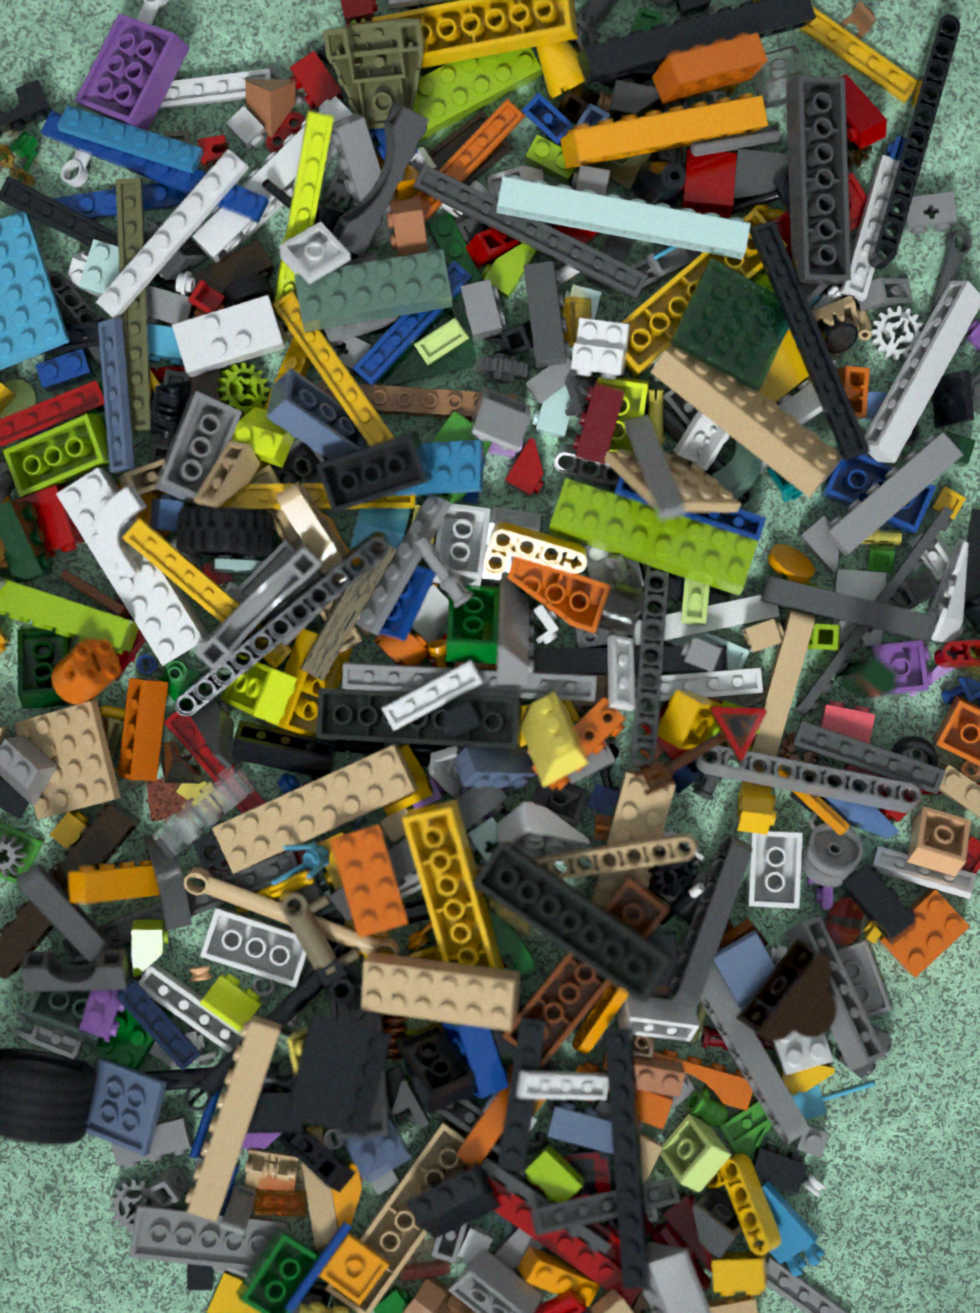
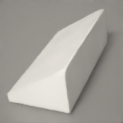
M922 532L920 535H918L909 542L912 548L915 546V544L918 542V540L924 532ZM939 534L935 537L938 542L930 552L926 550L920 557L924 560V565L931 572L937 583L941 581L952 554Z

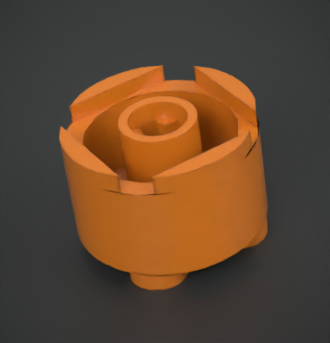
M412 629L405 642L381 634L373 640L398 665L418 666L429 655L427 642L417 633L412 636L414 633Z

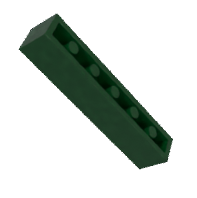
M876 656L849 660L850 662L847 667L834 679V681L855 697L867 698L885 696L886 694L890 695L899 684L896 679L900 675Z

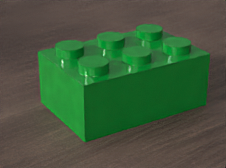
M464 585L468 592L471 591L473 593V596L458 607H454V601L449 595L446 662L467 663L472 660L473 663L497 664L500 587Z
M278 1227L236 1291L240 1301L260 1313H291L284 1308L321 1254Z

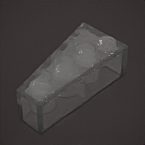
M240 765L232 769L225 768L217 775L220 778L217 782L213 784L210 781L199 791L201 793L196 799L192 797L181 806L183 810L177 815L175 812L163 821L165 825L152 835L170 859L186 850L193 844V841L199 839L258 788Z

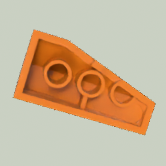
M514 556L508 579L571 626L596 633L611 585Z

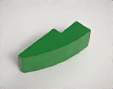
M487 907L500 955L510 954L516 971L520 972V976L536 970L537 968L532 956L519 935L502 917Z

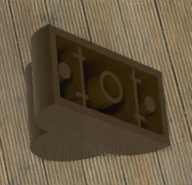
M797 939L736 1019L770 1041L782 1040L793 1033V1031L808 1038L824 1034L832 1026L837 1012L836 1002L833 996L826 990L832 977V967L829 959L821 951Z

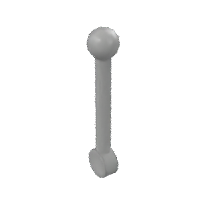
M275 65L267 67V69H270L271 75H274L276 79H283L277 72ZM295 92V103L302 105L304 103L303 96Z

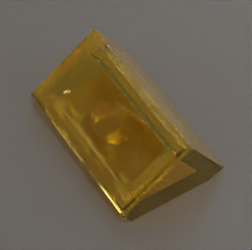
M567 297L563 299L564 308H560L561 317L566 318L567 332H563V340L569 341L570 349H574V343L577 341L579 318L592 319L591 298Z

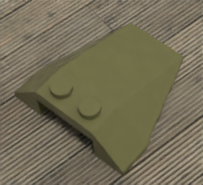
M398 18L354 23L322 31L326 57L329 63H332L338 75V81L349 98L348 102L353 112L365 118L368 130L384 128V123L395 102L414 111L424 51L421 19Z

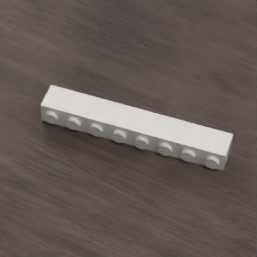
M950 281L868 428L864 438L870 450L868 453L877 462H896L980 308V293L969 281Z

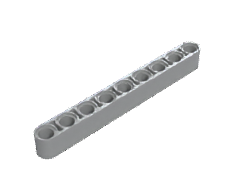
M719 745L696 760L698 770L705 774L902 813L912 811L921 798L920 789L911 783L747 751L743 760L738 761L731 748ZM703 756H711L715 762H706ZM728 761H736L739 767L730 766ZM753 766H761L764 772L755 771ZM778 770L787 772L789 777L780 776ZM802 776H810L813 782L805 781ZM827 780L835 781L838 787L830 786ZM852 785L860 786L863 792L855 791ZM877 790L885 791L887 797L880 796ZM902 794L911 797L912 802L905 801Z
M685 940L676 945L677 961ZM713 962L700 1001L778 1136L785 1144H789L809 1131L808 1124L754 1031L736 1019L742 1010Z

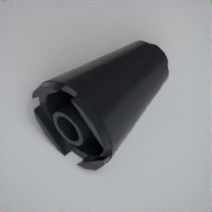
M655 158L647 161L639 169L635 178V190L639 199L646 201V204L650 205L658 203L669 206L673 205L683 192L686 172L681 165L667 159Z

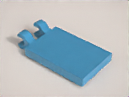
M767 1180L761 1184V1187L781 1236L779 1247L770 1251V1253L780 1264L786 1261L790 1273L797 1277L804 1272L802 1268L807 1266L806 1261L798 1255L799 1252H805L806 1259L812 1266L821 1262L820 1257L825 1252L815 1243L818 1238L815 1232Z

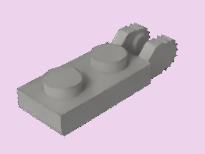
M19 1013L17 1018L22 1022L28 1023L26 1022L25 1014ZM36 1025L32 1033L18 1027H13L11 1032L14 1035L29 1040V1043L71 1059L77 1058L83 1043Z

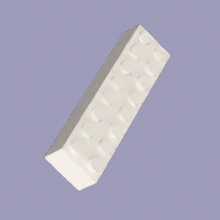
M336 96L331 101L329 99L324 101L318 109V113L333 115V122L353 114ZM306 120L301 125L302 129L296 135L291 134L284 141V147L278 153L276 151L271 153L265 161L266 164L260 170H254L247 178L248 182L243 186V188L269 199V203L259 223L217 206L212 212L213 216L207 222L203 221L194 231L193 238L197 245L214 263L236 252L284 205L262 187L264 180H271L287 195L292 197ZM329 141L326 162L337 153V149L332 145L331 141Z
M106 466L100 467L56 495L163 666L200 644L209 634L181 588L124 540L126 548L142 571L139 574L127 579L126 576H122L117 571L115 559L107 563L102 559L96 537L98 520L105 505L113 496L120 492V489ZM136 515L127 522L124 534L138 520Z

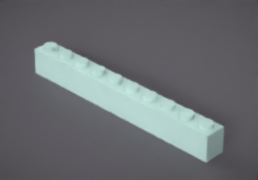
M515 175L502 177L496 212L736 259H742L746 252L751 224L745 223V220L736 217L730 219L720 218V215L715 213L698 214L695 213V210L689 208H682L681 210L672 209L671 206L663 203L650 205L641 199L629 201L621 199V196L615 194H607V196L598 195L597 192L589 189L577 191L572 190V187L567 185L550 186L542 180L524 181L523 178Z

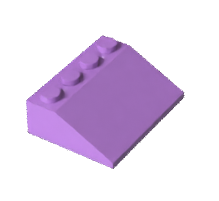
M118 14L75 102L103 117L148 131L190 47L175 33Z

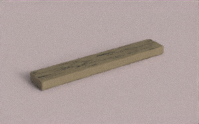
M380 541L371 543V547L374 550L384 548L383 543ZM389 545L385 558L342 592L300 667L301 670L322 681L324 680L396 553V548ZM361 559L358 566L364 565L365 561Z

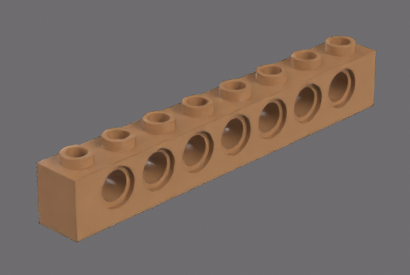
M319 381L318 387L337 400L326 382ZM358 384L376 412L387 415L449 419L452 413L457 411L468 420H472V412L482 393L373 385L371 387L369 384ZM502 394L517 400V394Z

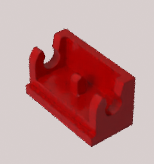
M225 135L197 139L198 147L202 148L204 153L201 158V164L205 172L208 173L226 151L230 150V146Z

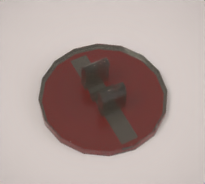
M850 897L841 898L836 901L829 911L826 926L832 942L842 947L851 946L857 942L863 934V928L866 925V915Z

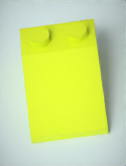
M238 654V656L241 659H249L248 657ZM256 662L224 689L220 700H224L226 703L255 717L278 725L280 719L285 714V707L289 697L295 690L297 678Z

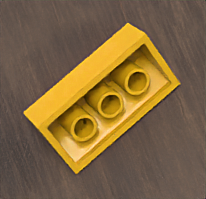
M304 629L295 639L292 652L283 672L297 678L295 690L289 697L284 716L276 726L302 735L316 737L319 688L339 689L343 678V663L349 661L353 647L342 653L339 652L322 681L300 669L319 635Z

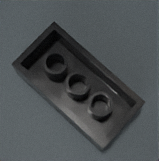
M416 430L322 461L316 465L333 513L427 483L433 479Z

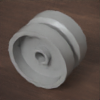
M827 823L821 824L814 829L808 838V842L802 849V869L807 877L816 884L825 887H838L854 873L855 868L861 861L863 854L862 842L851 828L840 836Z

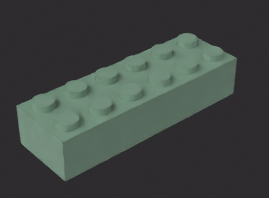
M443 250L338 267L311 284H308L300 274L294 275L304 332L452 307V293Z

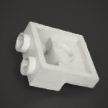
M322 222L308 227L304 232L292 239L286 240L279 246L281 259L294 274L299 273L308 284L351 260L350 253Z
M579 318L577 341L574 343L571 369H577L578 375L592 376V371L602 373L601 378L616 379L617 375H624L630 324Z

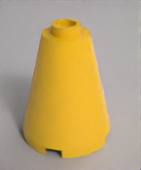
M568 40L536 46L547 91L551 99L584 82L576 57L578 52Z

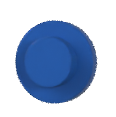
M284 773L281 775V779L278 780V786L284 794L300 787L298 779L293 774Z

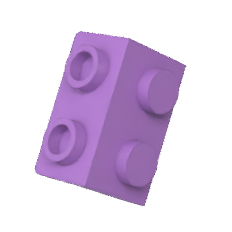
M91 990L79 1032L102 1037L105 1042H110L111 1036L116 1037L120 1024L119 1021H116L118 1012L123 1013L125 1008L115 997L121 990Z

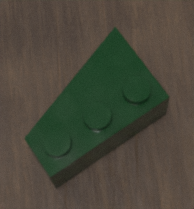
M7 501L0 504V538L7 550L3 555L16 583L29 582L53 574L52 558L46 551L44 544L45 535L39 528L37 521L38 512L35 506L32 505V502Z

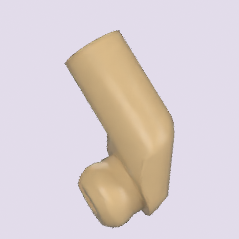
M856 308L859 321V337L862 340H868L871 338L872 330L869 316L866 310Z

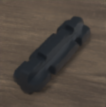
M336 740V751L346 752L348 750L350 753L370 754V752H373L374 754L384 749V743Z

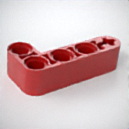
M980 640L949 642L935 651L934 660L941 668L980 666ZM970 648L975 651L976 658L970 655ZM958 653V655L953 658L952 656H950V654Z

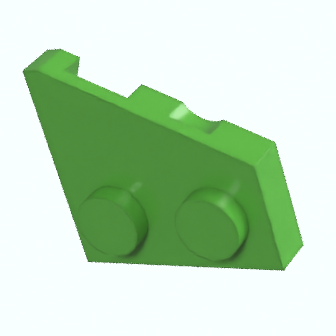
M756 1100L749 1105L747 1111L740 1110L719 1127L736 1154L743 1153L751 1159L756 1149L760 1147L764 1140V1135L770 1130L772 1124L759 1101Z

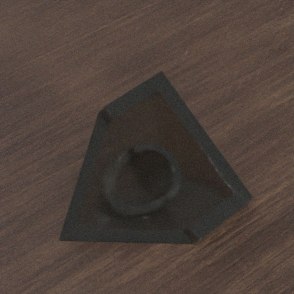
M174 739L161 743L160 760L165 783L199 784L203 782L200 764L196 760L190 761L192 755L187 756L182 746L177 748V743Z

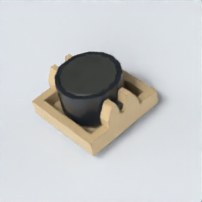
M851 295L812 311L829 353L836 357L843 351L849 352L850 347L859 337L856 305Z

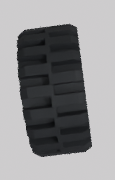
M181 508L177 514L176 547L179 552L187 554L266 557L270 555L273 549L274 518L268 511L246 508Z

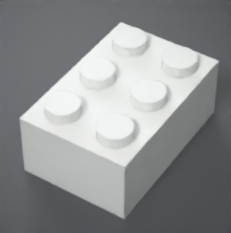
M452 503L437 530L435 548L453 573L460 575V581L463 585L480 586L491 509ZM436 575L433 582L441 583Z
M769 830L768 835L749 832L748 844L752 846V854L747 865L746 905L799 909L803 833Z

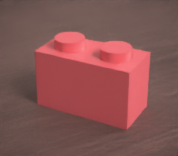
M830 701L829 705L824 704L822 706L819 721L820 727L870 744L875 714L869 713V708L854 706V710L844 708L845 703Z

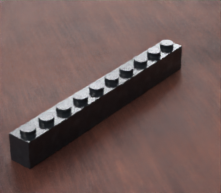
M750 0L740 4L738 8L732 9L731 6L719 9L715 14L710 15L709 12H704L692 20L681 18L669 26H665V23L653 26L651 30L643 32L642 29L635 30L629 33L627 37L620 38V35H615L606 39L604 43L598 44L597 41H592L585 44L582 51L576 57L585 84L589 85L657 67L666 60V56L676 50H681L682 53L689 51L690 48L699 44H703L704 47L709 46L716 40L725 38L728 41L741 33H748V35L758 33L759 38L762 39L806 27L816 16L810 0H760L761 2L757 3Z

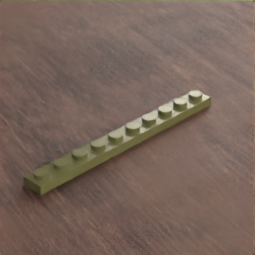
M141 178L116 179L119 274L145 246L143 180ZM146 286L121 315L124 332L131 431H150L152 416Z

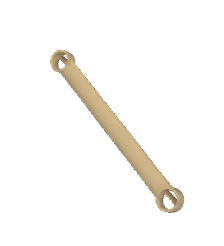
M196 867L191 869L184 879L185 889L193 895L205 893L289 925L279 907L278 901L211 877L209 872L203 868ZM190 878L201 879L205 882L206 886L196 887L191 883ZM287 905L288 910L296 909L294 907ZM314 915L328 940L368 955L371 952L379 953L378 948H386L395 955H399V944L392 938L377 939L369 935L358 938L356 930Z

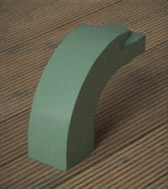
M736 440L737 446L734 457L726 466L712 474V476L719 481V484L724 489L732 492L735 499H738L756 481L763 461Z

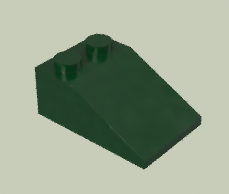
M41 628L18 630V697L23 709L73 705L61 698L52 684L53 668L70 652L69 637L55 633L56 628H53V631Z

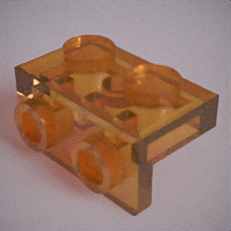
M256 1189L254 1213L256 1215L306 1217V1191Z

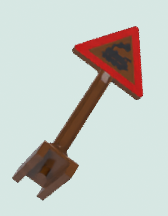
M711 707L709 711L717 723L720 732L668 764H662L659 761L633 773L635 778L643 776L649 786L648 789L643 791L644 794L649 795L673 784L670 778L673 772L724 741H727L737 760H743L767 710L762 708Z

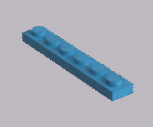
M68 105L57 124L61 132L194 174L204 154L200 147Z

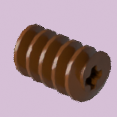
M384 1013V1033L391 1035L386 1059L401 1060L402 1057L395 1044V1040L407 1036L405 1033H402V1031L408 1030V1025L403 1023V1021L409 1020V1017Z

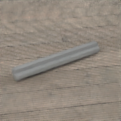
M776 128L695 141L691 143L690 152L695 157L777 143L780 140V131Z

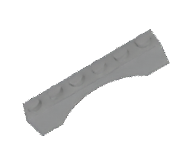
M302 542L196 647L195 654L214 671L276 605L303 584L322 565L321 558Z

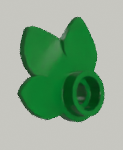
M174 659L165 665L164 675L159 680L168 682L167 696L170 695L172 700L176 702L179 692L199 676L200 673L197 670L188 669L183 661ZM177 669L180 675L174 676L171 670ZM201 683L200 686L206 690V683ZM190 698L182 699L185 705H188L191 701Z

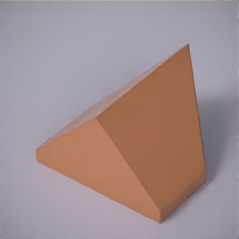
M245 79L246 105L272 138L295 106V79Z

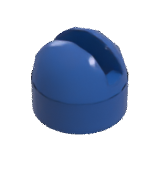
M142 655L136 662L137 670L144 675L154 672L157 666L155 658L151 655ZM143 659L148 660V671H144Z

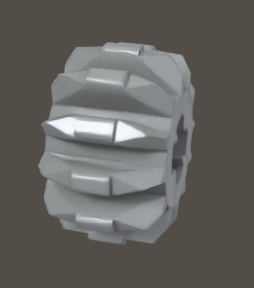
M7 834L2 835L0 841V872L2 870L3 877H8L10 872L14 875L19 873L17 866H25V863L20 858L27 857V853H20V849L25 846L24 843L15 845L18 838L13 836L9 840ZM8 851L7 856L10 859L3 861L4 856L1 852Z

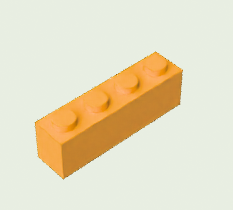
M140 860L139 865L136 866L135 862H119L120 867H115L113 863L99 864V869H95L94 865L79 866V871L69 872L70 903H93L159 895L151 860Z

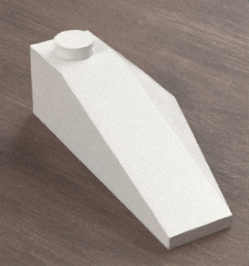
M961 538L957 539L927 613L937 617L931 639L944 643L959 639L963 632L968 542Z

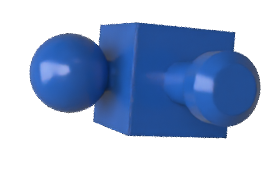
M961 676L958 678L960 686L949 691L947 689L943 690L941 693L943 701L948 705L953 702L952 700L955 699L956 695H966L968 701H972L980 697V682Z

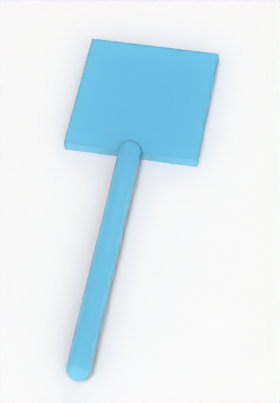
M871 1081L825 1096L821 1095L819 1085H816L805 1093L797 1092V1095L791 1096L803 1117L807 1120L827 1114L823 1101L875 1085V1082Z

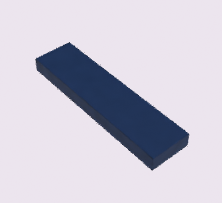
M135 979L127 984L126 990H121L115 995L182 1071L202 1054Z

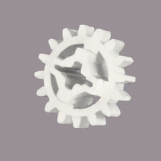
M898 306L895 312H893L889 307L886 309V315L880 313L877 316L880 321L874 320L871 325L876 329L871 330V336H875L876 339L871 342V345L878 344L879 348L876 350V353L884 351V359L893 355V360L897 361L901 355L906 360L922 332L919 329L924 324L923 322L917 323L915 321L919 316L918 314L914 316L909 315L911 309L908 308L905 312H902L901 306ZM892 318H899L898 321L893 324L890 322H886L887 320ZM908 324L911 326L913 333L910 332ZM901 325L899 329L901 336L894 342V331ZM882 334L885 335L887 344L883 341ZM900 344L909 345L904 349H896Z

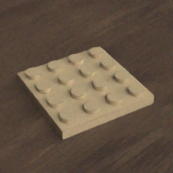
M618 450V452L607 451L604 461L655 508L635 453L626 450ZM663 451L685 506V512H738L741 503L733 497L732 492L724 489L716 478L711 477L705 470H702L697 463L678 456L676 453Z
M97 700L14 723L17 736H26L57 765L39 800L34 805L37 819L121 798Z

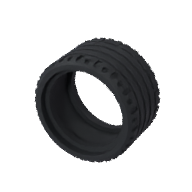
M0 1048V1138L37 1145H69L83 1139L86 1136L89 1111L92 1105L91 1098L94 1094L97 1073L93 1067L83 1061L59 1054L28 1049Z

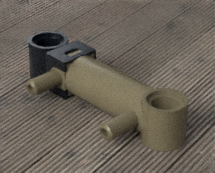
M295 890L285 891L279 898V907L311 962L319 980L324 985L327 994L338 1004L349 1002L354 995V987L344 976L347 973L343 967L358 959L359 954L356 949H353L337 958L316 921L313 913L329 904L327 896L323 895L307 904L306 899ZM293 898L298 899V907L295 910H288V901ZM340 983L345 984L346 987L343 993H334L336 985Z

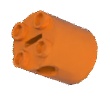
M86 639L79 642L53 668L51 678L53 687L61 698L74 705H80L92 701L114 681L121 670L118 657L109 641L105 639Z

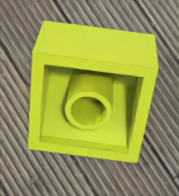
M255 406L238 421L231 441L250 445L258 460L283 468L295 438L288 431L267 418L268 410Z
M230 973L227 976L221 974L199 1004L241 1033L245 1021L249 1022L262 1005L261 996L251 988L246 990L239 985L241 981Z

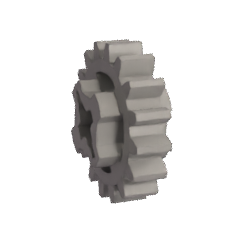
M134 1177L131 1184L125 1180L122 1183L123 1189L117 1186L114 1190L117 1195L110 1197V1201L115 1203L109 1207V1211L115 1212L111 1219L112 1221H120L119 1229L124 1225L127 1226V1233H130L133 1229L134 1221L131 1219H135L136 1210L133 1213H130L137 1201L139 1202L142 1198L143 1201L140 1204L149 1206L148 1198L150 1197L153 1206L160 1207L147 1190L150 1186L146 1185V1178L141 1183H138L137 1177ZM131 1190H141L143 1192L133 1194ZM121 1203L124 1205L125 1214L121 1210Z

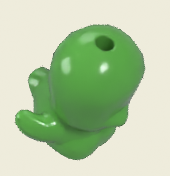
M708 1087L704 1088L702 1092L694 1091L686 1103L689 1114L695 1117L699 1116L710 1126H721L728 1117L727 1106L718 1100L710 1099V1088Z

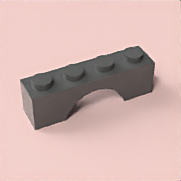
M101 950L99 956L93 962L86 965L63 963L51 951H25L20 969L25 992L126 990L130 974L126 950Z

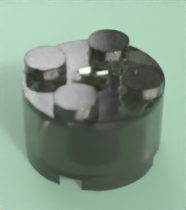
M613 580L611 587L615 589H610L600 618L604 623L599 622L597 628L627 637L628 634L632 635L638 621V618L634 617L636 611L640 612L646 594H643L640 588Z

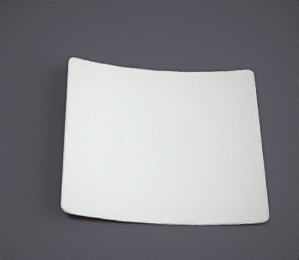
M435 585L430 587L412 625L428 643L437 639L448 621L449 600Z

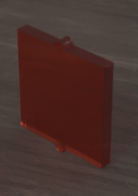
M186 776L146 781L148 791L146 802L149 803L151 821L194 816L193 803L176 792Z

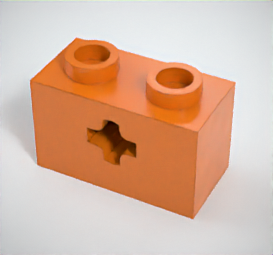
M853 366L836 368L857 420L866 418L870 368Z

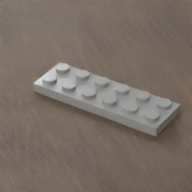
M137 1204L129 1258L251 1270L278 1227L286 1231L287 1222L250 1217L244 1236L220 1228L224 1214H219L215 1222L188 1213V1210Z

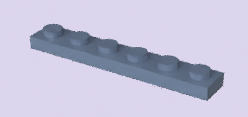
M113 318L99 322L98 332L110 473H120L134 470V455L122 319Z

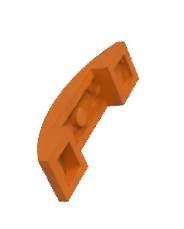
M512 1075L507 1080L509 1087L500 1090L456 1154L458 1158L468 1165L475 1161L481 1164L504 1130Z

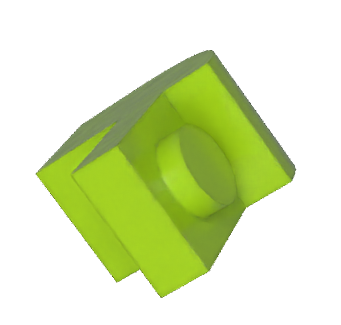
M814 624L807 649L839 651L841 626Z

